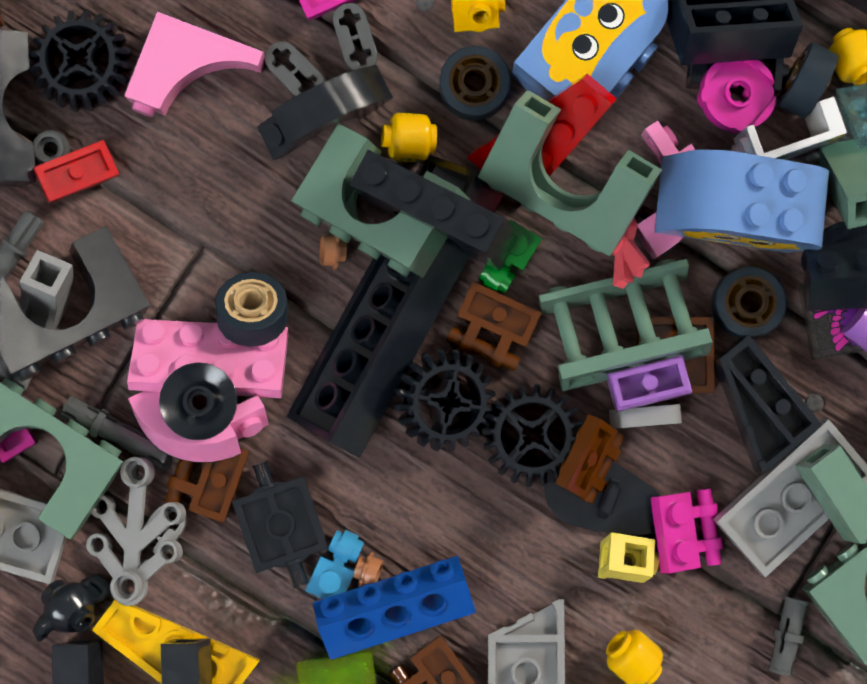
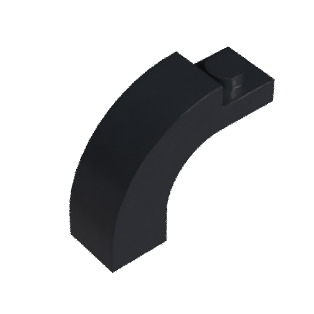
M367 66L329 79L295 96L272 111L273 115L258 125L257 128L273 160L283 158L312 137L338 123L369 115L390 101L393 96L378 66Z

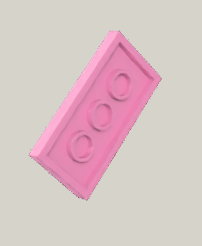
M144 319V321L136 326L127 379L128 389L161 392L164 382L176 369L186 364L201 362L214 365L224 371L232 380L237 396L255 397L258 395L265 398H282L289 336L288 327H285V330L277 339L265 345L248 347L237 345L225 338L218 328V323Z

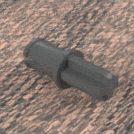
M24 212L9 236L1 239L3 244L0 247V276L3 275L6 282L22 256H28L26 250L44 225V221L33 212Z

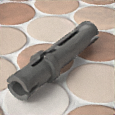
M71 395L62 409L60 417L74 420L90 431L89 435L97 438L100 436L105 440L107 439L138 457L147 458L152 464L161 469L169 457V454L156 447L143 432L112 417L110 411L104 408L99 410Z

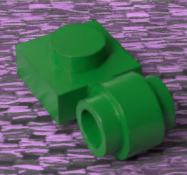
M511 219L508 224L518 239L502 269L498 271L486 265L478 278L484 282V287L495 292L499 291L502 294L506 292L515 277V274L510 272V266L522 272L542 240L541 237Z

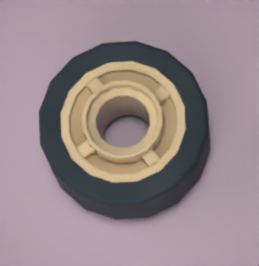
M256 272L242 273L228 279L218 289L215 298L218 328L228 340L237 345L248 347L261 346L277 339L285 330L288 321L286 292L274 278L267 274Z

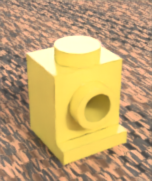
M611 532L600 542L598 578L606 579L608 577L645 583L656 574L659 566L658 552H655V539ZM625 556L630 558L632 566L624 565Z

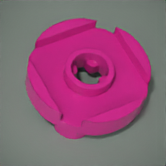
M759 60L714 63L701 79L697 102L703 109L706 117L715 126L733 134H739L747 126L754 124V127H757L771 115L776 104V96H774L772 86L775 82L769 69ZM739 85L744 88L742 96L746 99L744 103L739 100L736 102L732 100L729 91L730 86L734 89Z

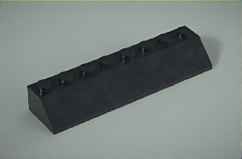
M429 155L419 173L423 177L426 171L431 172L457 186L471 199L470 201L492 212L496 210L504 194L493 190L487 182L478 178L480 173L433 155ZM447 238L423 278L411 271L407 277L401 275L387 266L390 259L383 255H380L377 260L372 259L286 417L329 443L360 458L395 394L394 389L398 388L401 383L399 375L401 373L406 374L409 368L408 364L416 356L470 256L457 243Z

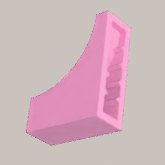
M157 12L124 96L133 103L132 109L138 113L153 117L154 113L157 112L166 116L174 99L194 80L205 74L222 69H247L262 73L266 63L263 51Z

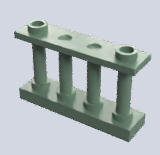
M666 259L660 261L654 267L644 269L641 278L633 276V283H627L624 289L614 286L612 277L571 288L558 286L547 290L543 295H539L541 315L555 314L567 357L564 364L558 365L562 391L607 381L608 373L681 355L684 361L710 355L713 341L709 329L698 330L692 326L679 284L680 281L687 280L689 268L687 259L680 261ZM660 286L665 287L678 330L674 337L662 340L655 335L642 292ZM628 295L641 341L637 346L624 349L618 345L606 300ZM587 304L592 306L604 348L601 355L589 358L581 354L569 312L571 308Z

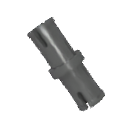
M785 596L779 628H775L773 633L776 641L768 671L785 676H793L799 643L803 644L805 637L801 633L809 602Z

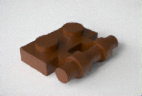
M472 282L457 317L470 322L467 332L465 333L452 327L446 340L460 346L459 351L469 354L471 351L491 360L489 364L500 368L502 365L515 371L521 358L507 351L511 342L523 347L527 346L541 312ZM480 328L501 336L497 347L476 338Z
M588 414L584 424L576 434V441L567 459L560 467L559 476L555 484L578 496L579 499L593 504L598 492H603L607 482L604 479L612 462H617L622 452L619 450V447L625 436L618 433V430L602 419Z
M240 447L241 454L213 462H201L204 463V467L197 484L188 481L194 462L179 459L174 475L169 476L166 484L169 490L165 502L180 503L183 493L192 495L188 511L225 523L251 451Z
M441 634L410 657L418 669L415 673L409 676L401 664L389 672L396 684H422L424 681H427L428 684H477Z

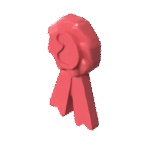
M635 218L611 254L615 256L613 285L624 289L627 283H633V276L641 278L644 269L650 265V262L634 242L637 230Z

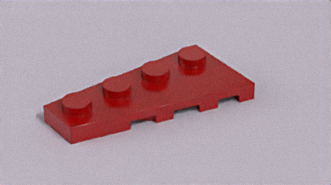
M588 73L548 100L549 103L561 109L542 148V162L549 177L617 99ZM499 134L483 146L481 145L472 151L467 157L481 170Z

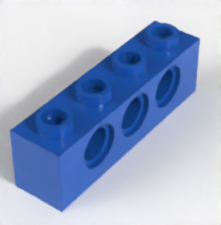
M458 555L313 602L317 628L330 660L476 613Z

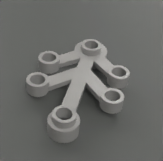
M131 457L122 464L120 470L122 481L130 487L127 526L115 512L116 503L110 496L103 495L92 512L94 517L101 519L123 548V564L111 551L113 541L108 534H92L86 543L88 552L93 556H97L113 578L110 584L112 596L118 603L125 606L136 605L143 601L148 592V580L166 564L179 561L183 554V549L179 542L175 540L163 541L158 545L156 554L140 566L141 551L170 525H178L186 517L185 507L181 503L168 502L161 507L160 514L143 528L146 486L152 482L155 475L152 462L144 457ZM141 465L145 469V476L142 479L137 476V469ZM102 500L107 504V510L104 514L99 510V504ZM171 507L177 510L175 520H171L168 514ZM98 538L102 539L104 544L101 551H98L96 548ZM168 545H171L174 549V555L171 559L165 554V549ZM130 579L135 584L133 593H130L127 589V583Z

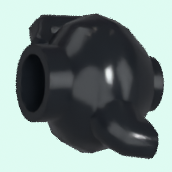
M93 574L83 579L80 583L73 581L66 583L64 580H56L50 583L41 595V601L44 604L43 614L37 619L32 630L38 642L43 641L53 630L59 633H82L88 630L95 620V604L103 603L112 595L110 583L101 574Z

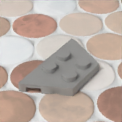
M558 599L552 602V605L534 614L530 613L508 627L504 626L488 634V684H565L564 599Z

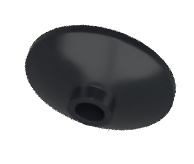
M201 362L186 364L171 373L162 386L159 398L161 415L168 427L184 438L206 440L215 437L229 426L237 410L235 386L229 376L214 365ZM196 397H206L207 405L204 409L198 410L194 407Z

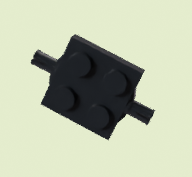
M268 461L253 465L252 468L260 487L248 496L233 500L232 504L255 571L259 573L273 567H287L293 588L306 585L309 581L301 562L309 555L329 548L306 478L303 476L288 482H274Z

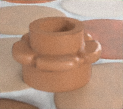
M322 235L319 248L320 263L322 266H332V269L335 270L338 268V262H345L346 242L334 235Z
M373 552L367 558L361 556L358 560L353 578L359 580L358 587L377 582L380 577L384 560L374 557Z

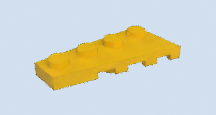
M117 600L113 601L92 629L98 636L161 684L162 643L173 639L209 638L135 605H122ZM211 638L212 684H243L260 659Z

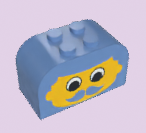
M565 0L515 60L511 78L526 90L548 101L551 97L588 73L618 99L634 77L630 72L634 68L640 72L658 48L654 42L666 22L668 0Z
M692 150L662 157L655 233L783 253L801 252L806 249H822L829 178L828 169L816 165L726 150Z

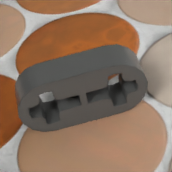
M345 3L339 6L334 13L333 24L347 68L353 71L377 65V50L364 10L354 3ZM351 13L353 18L360 17L361 20L355 23L358 35L351 36L347 25L340 26V23L345 21V14ZM358 42L361 43L364 53H371V56L366 58L367 64L364 66H360L358 61L350 60V58L356 56L353 44Z
M275 42L267 49L265 54L267 68L294 97L301 94L300 91L303 88L300 81L296 78L299 74L307 81L315 78L317 80L315 86L325 82L321 73L288 42ZM279 52L285 55L289 52L288 59L295 69L290 72L283 65L277 68L274 67L276 64L274 55Z

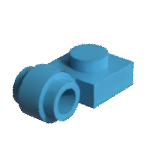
M346 529L344 533L339 530L336 531L328 548V551L334 553V560L321 555L305 591L322 599L347 592L355 569L344 564L348 560L356 562L364 545V542L358 539L359 535Z

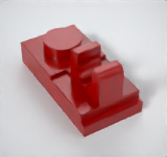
M104 140L33 167L48 203H53L114 179L119 175Z

